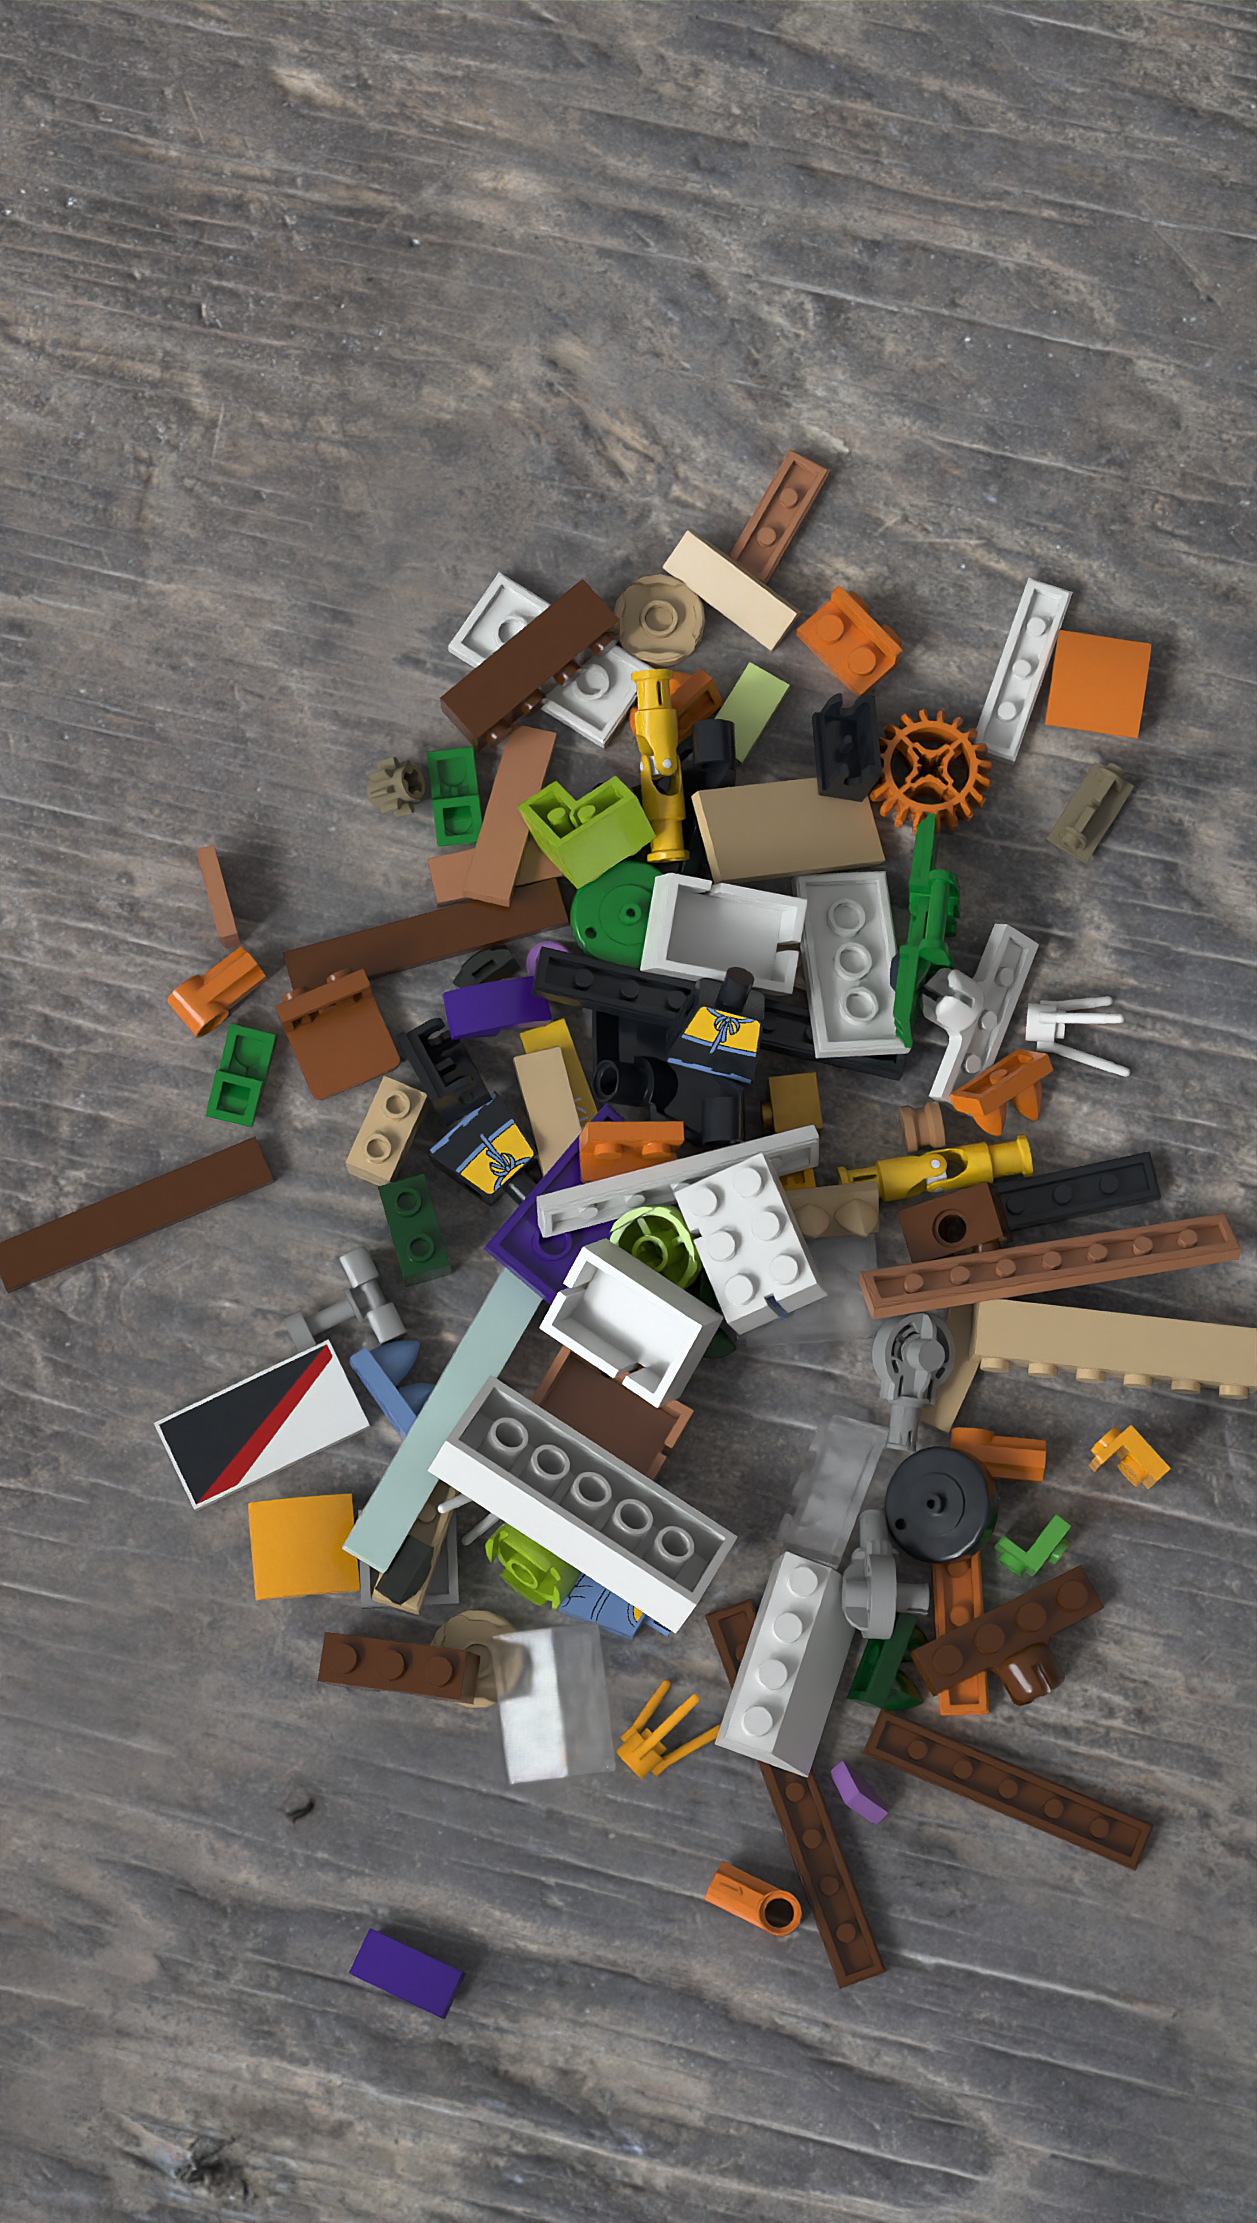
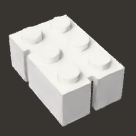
M675 873L655 877L640 971L696 982L702 978L723 982L729 968L740 967L748 970L754 976L755 980L751 990L774 997L792 994L799 951L786 950L776 952L777 944L788 945L801 942L807 900L726 883L712 885L711 880Z
M763 1153L674 1192L689 1232L699 1236V1238L693 1241L727 1324L739 1335L779 1317L776 1308L766 1299L774 1295L776 1301L790 1313L828 1295L777 1172Z
M605 1238L582 1247L563 1283L569 1288L558 1292L539 1328L612 1378L636 1369L639 1364L644 1366L645 1368L627 1375L622 1384L658 1408L680 1398L724 1316Z

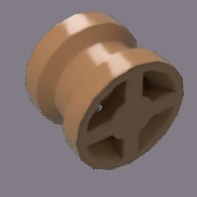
M937 1100L927 1102L923 1108L913 1109L909 1105L899 1107L901 1134L907 1154L917 1152L921 1146L930 1145L935 1149L945 1147L943 1120Z

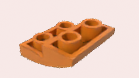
M1059 629L1044 724L1138 739L1152 644Z

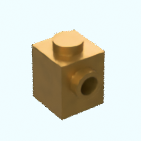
M816 1072L768 1077V1101L760 1102L763 1129H772L774 1135L814 1124L819 1137H821L823 1123Z

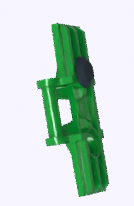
M927 813V817L917 824L911 876L909 878V913L911 916L907 945H901L900 952L892 958L890 967V986L895 991L893 1007L895 1033L905 1048H912L921 987L936 971L943 968L951 970L954 968L953 949L949 948V944L944 942V937L956 936L958 922L955 918H960L961 888L956 874L948 870L937 869L936 867L939 837L936 814Z

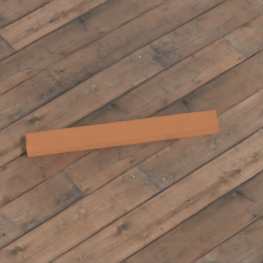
M1221 1213L860 1272L859 1285L872 1319H879L1239 1260L1241 1247L1226 1214Z

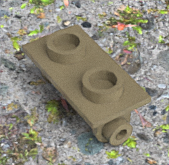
M1094 762L1046 840L1086 864L1135 787L1122 779L1125 772L1112 763H1109L1107 768H1104Z

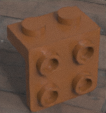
M351 968L340 970L326 979L327 984L309 991L308 987L295 989L282 997V1003L275 1005L280 1022L310 1092L316 1100L321 1101L394 1071L400 1065V1057L375 1002L371 985L364 969L353 972Z

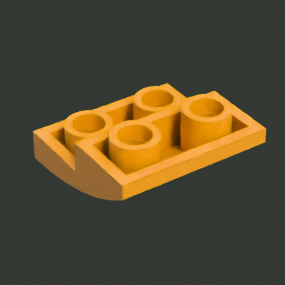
M352 1493L248 1503L256 1601L303 1598L308 1595L354 1593L360 1590L358 1559L341 1549L354 1527Z

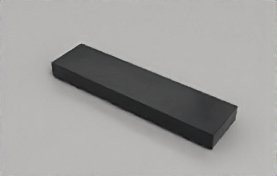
M1150 1151L994 1185L998 1187L1011 1232L1153 1202L1161 1198Z

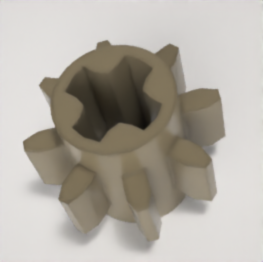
M396 757L377 762L378 771L369 773V780L367 782V795L372 805L381 810L382 815L393 812L396 818L414 813L413 804L422 802V796L425 792V781L421 771L416 766L411 765L410 760L399 763Z

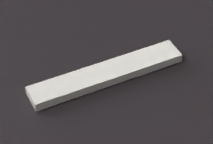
M813 1124L536 1197L538 1226L544 1238L619 1219L626 1212L646 1205L676 1204L678 1202L674 1192L760 1153H763L772 1163L778 1177L817 1167L819 1165V1135Z

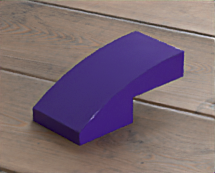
M534 976L472 985L447 991L442 995L452 1040L496 1036L501 1030L546 1026L552 1021L548 1000L530 996Z
M371 1928L349 1971V1974L443 2019L446 2018L466 1973Z

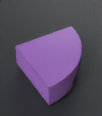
M842 1760L831 1770V1777L847 1806L875 1824L889 1814L870 1785L845 1761Z

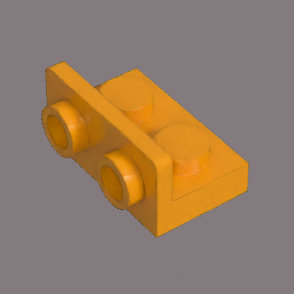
M1132 1425L1122 1433L1116 1426L1106 1433L1091 1449L1095 1457L1088 1465L1096 1472L1117 1454L1121 1459L1117 1467L1135 1487L1143 1483L1148 1490L1171 1469Z

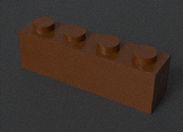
M583 579L580 580L441 696L442 712L478 752L487 744L491 747L498 745L512 731L510 725L523 714L526 717L534 715L545 705L548 700L546 695L560 684L564 688L571 684L582 673V665L594 655L598 658L604 656L617 644L619 640L617 635L620 634V619Z

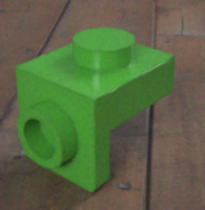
M1055 1514L1027 1552L1005 1536H1002L994 1546V1549L1001 1553L997 1560L1019 1577L1024 1572L1033 1577L1046 1560L1055 1565L1068 1548L1071 1541L1065 1538L1064 1535L1071 1525Z

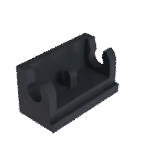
M838 693L827 701L820 713L815 712L812 716L818 795L862 802L882 776L875 696L862 694L855 700V704L852 707L841 708L843 698L842 694Z
M433 1018L408 1033L403 1031L396 1035L429 1100L446 1125L449 1126L493 1099L461 1039L452 1040L450 1030L442 1032L436 1038L428 1039L431 1034L445 1027L442 1018Z

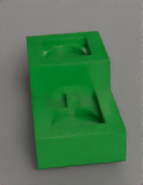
M473 746L426 751L437 846L477 842L482 826Z
M230 1023L220 1067L215 1073L206 1117L253 1127L267 1081L278 1034Z

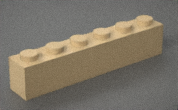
M995 1299L973 1304L968 1361L981 1362L980 1369L989 1372H1009L1010 1366L1028 1368V1375L1034 1377L1056 1378L1057 1371L1076 1373V1380L1086 1383H1104L1105 1377L1124 1379L1123 1385L1131 1388L1150 1389L1153 1388V1382L1172 1384L1171 1391L1176 1393L1199 1394L1201 1388L1218 1389L1219 1397L1242 1400L1248 1399V1393L1257 1391V1328Z

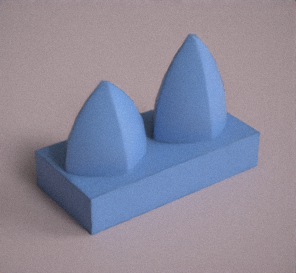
M399 1340L382 1344L371 1351L364 1347L350 1357V1367L404 1440L435 1387V1384L430 1383L410 1384L398 1390L395 1387L414 1365L420 1343L412 1340Z

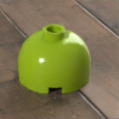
M650 1204L626 1212L614 1223L610 1231H613L610 1237L611 1242L683 1290H686L697 1280L703 1263L693 1240L699 1238V1236L689 1232L681 1210L674 1206Z
M506 1522L498 1528L485 1544L487 1557L492 1563L498 1557L504 1565L505 1569L500 1573V1576L521 1596L541 1607L549 1600L552 1601V1609H557L572 1591L580 1575V1570Z

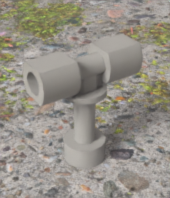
M366 1246L360 1247L339 1258L352 1285L343 1289L347 1299L305 1319L300 1310L283 1318L299 1353L316 1346L312 1336L354 1316L357 1317L360 1324L369 1320L380 1345L397 1341L408 1335L393 1302L387 1303L377 1283L381 1278Z

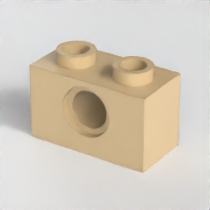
M383 1076L345 1162L349 1174L378 1186L398 1180L430 1107L429 1098L426 1093Z

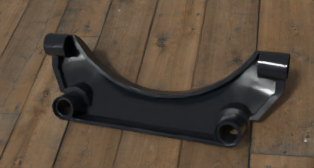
M707 719L695 722L692 725V735L685 738L676 748L681 764L686 819L682 821L684 849L689 851L690 859L665 863H648L647 855L651 853V844L649 842L639 852L628 856L624 860L648 863L665 874L675 873L695 878L699 877L705 847L691 796L700 790L735 786V724L729 720ZM671 776L652 780L658 792L663 795L668 794ZM598 783L593 787L591 791H593L603 783ZM641 785L629 788L636 795L642 807ZM592 1010L593 1076L591 1085L597 1100L633 1107L650 1105L651 1120L654 1122L683 1121L684 1140L697 1148L712 1150L746 1142L744 1086L739 1080L665 1061L668 1027Z

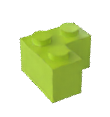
M617 776L609 779L577 801L555 781L517 806L537 846L577 889L588 882L598 879L605 871L628 856L636 854L643 846L657 838L636 795Z

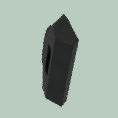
M500 945L490 949L487 947L474 954L461 966L462 969L452 983L458 988L499 981L506 979L517 971L520 966L507 946Z
M407 1535L387 1571L384 1572L375 1587V1590L390 1599L392 1603L399 1605L407 1601L412 1595L415 1596L423 1586L431 1570L434 1547L428 1546L411 1535Z

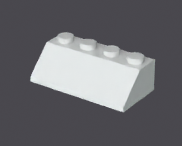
M789 1552L783 1553L774 1561L715 1745L804 1777L809 1776L856 1629L847 1621L842 1610L843 1576L830 1567Z

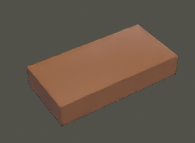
M210 845L199 848V852L196 853L222 947L225 946V949L241 945L215 846Z

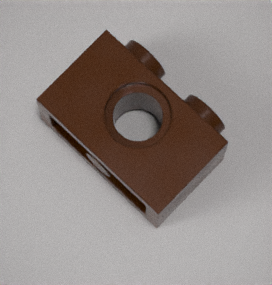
M987 1181L897 1211L912 1263L1002 1249V1245L1014 1242L998 1187ZM963 1219L966 1223L965 1236L959 1242L950 1243L947 1237L948 1227L953 1221Z

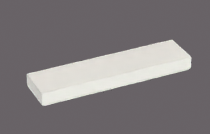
M1028 578L976 728L978 732L977 737L971 743L972 745L985 743L988 747L987 754L984 755L985 757L1014 765L1058 637V631L1061 628L1073 592Z

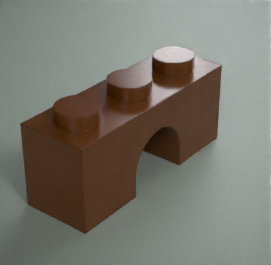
M325 1632L317 1681L338 1687L380 1692V1690L398 1692L428 1699L474 1705L481 1656L467 1650Z

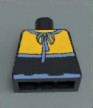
M731 967L727 970L723 982L709 978H702L696 982L667 1030L665 1061L753 1084L764 1023L765 996L760 992L751 990L755 980L752 973L744 968Z
M494 1091L490 1094L493 1099L492 1101L471 1112L428 1151L429 1159L435 1167L485 1204L492 1206L507 1193L519 1206L537 1185L528 1172L538 1164L539 1154L500 1095Z

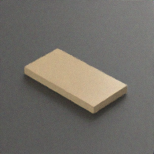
M817 777L700 790L691 796L714 884H735L878 866L885 861L868 795L862 802L818 795Z

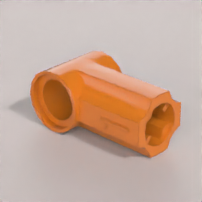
M240 946L203 976L195 975L180 984L169 995L167 1003L194 1036L201 1038L218 1027L229 1015V1009L263 984L267 978L252 956Z
M977 1428L951 1429L950 1447L964 1450L975 1456L986 1466L993 1479L1031 1483L1043 1482L1046 1461L1045 1440L995 1436L993 1431Z
M725 1861L721 1862L704 1898L705 1901L779 1937L788 1936L795 1932L801 1925L803 1918L802 1906L792 1894ZM778 1899L787 1900L794 1908L793 1920L789 1925L782 1928L770 1925L766 1917L767 1907L771 1902Z

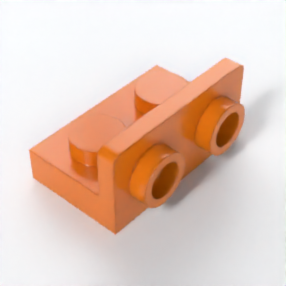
M838 585L831 592V599L797 629L796 636L859 698L862 694L869 693L900 665L903 653L900 647L902 642L888 625L883 624L879 626L868 615L870 609L857 593L851 591L848 594Z
M683 1121L587 1122L579 1136L581 1181L583 1183H590L677 1160L676 1152L684 1141Z

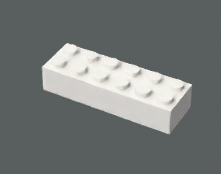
M492 1375L489 1376L427 1470L674 1633H677L696 1607L738 1537Z

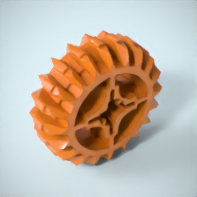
M924 709L919 710L917 723H914L911 717L905 713L900 717L901 730L897 726L888 723L884 728L886 738L879 737L882 776L875 784L877 787L871 791L870 798L872 801L877 802L886 800L880 809V814L883 817L889 816L894 811L898 813L894 823L897 828L904 826L907 819L913 821L912 833L915 835L917 824L927 817V813L936 814L938 834L940 822L943 821L950 831L957 829L958 818L956 815L967 822L971 821L974 816L971 806L983 807L986 798L980 792L989 791L992 784L989 778L983 776L990 773L993 767L991 761L981 759L987 754V745L985 743L971 744L976 739L978 732L975 728H972L965 733H961L960 730L963 724L961 717H956L952 725L944 723L946 713L943 710L938 711L935 721H928L927 711ZM918 741H935L944 745L939 749L929 750L922 747ZM898 752L905 758L904 765L910 771V775L905 778L904 785L899 789L892 778L890 764ZM957 757H960L967 775V783L960 793L953 787L954 780L948 774V770L952 767L953 761ZM923 767L929 771L933 767H938L936 778L931 774L919 778L921 768ZM920 795H930L936 798L940 804L928 805L913 800Z

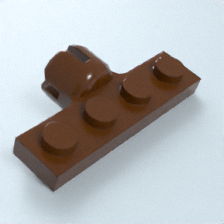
M1079 1565L913 1650L910 1655L933 1697L983 1671L991 1670L999 1676L1014 1704L1018 1706L1027 1705L1034 1702V1699L1051 1693L1064 1682L1065 1674L1050 1649V1638L1100 1612L1104 1606L1082 1566Z

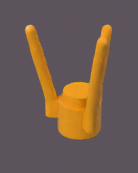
M664 1680L633 1725L620 1737L624 1743L616 1750V1753L640 1779H643L650 1772L658 1777L669 1765L716 1739L721 1726L720 1724L661 1757L660 1755L667 1748L660 1740L700 1701L699 1695H691L653 1733L646 1728L640 1734L671 1686L669 1680Z

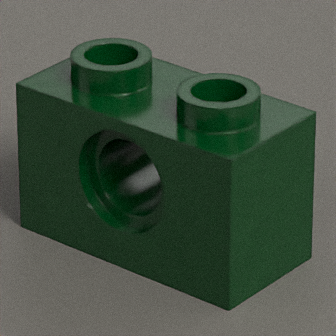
M421 1174L378 1186L405 1286L410 1287L452 1275L425 1175Z

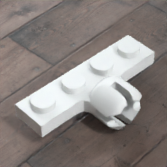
M994 924L973 978L968 977L957 969H940L933 973L923 985L926 989L939 996L937 1001L935 1002L924 994H920L919 1005L925 1018L944 1028L949 1035V1044L929 1097L962 1116L972 1117V1114L955 1111L949 1094L993 1066L1039 946L1038 943L1008 924Z

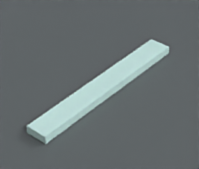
M504 1267L341 1547V1549L381 1573L387 1571L439 1480L438 1477L427 1470L489 1376L492 1375L497 1379L542 1301L538 1294L507 1268Z

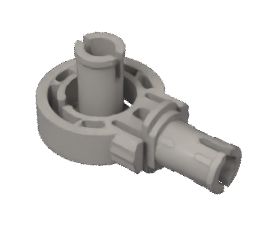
M921 1312L890 1317L880 1327L874 1339L872 1359L876 1374L882 1381L880 1398L888 1399V1404H892L886 1448L916 1452L921 1408L926 1409V1404L935 1405L937 1388L941 1387L948 1379L954 1365L955 1344L949 1328L938 1317ZM916 1331L915 1334H912L909 1337H907L909 1333Z
M868 1509L860 1513L857 1519L860 1547L853 1552L851 1556L852 1564L844 1571L842 1610L847 1621L853 1627L861 1630L863 1638L890 1639L894 1626L895 1612L927 1615L929 1585L928 1583H896V1568L900 1563L899 1552L893 1549L889 1542L886 1514L879 1509Z

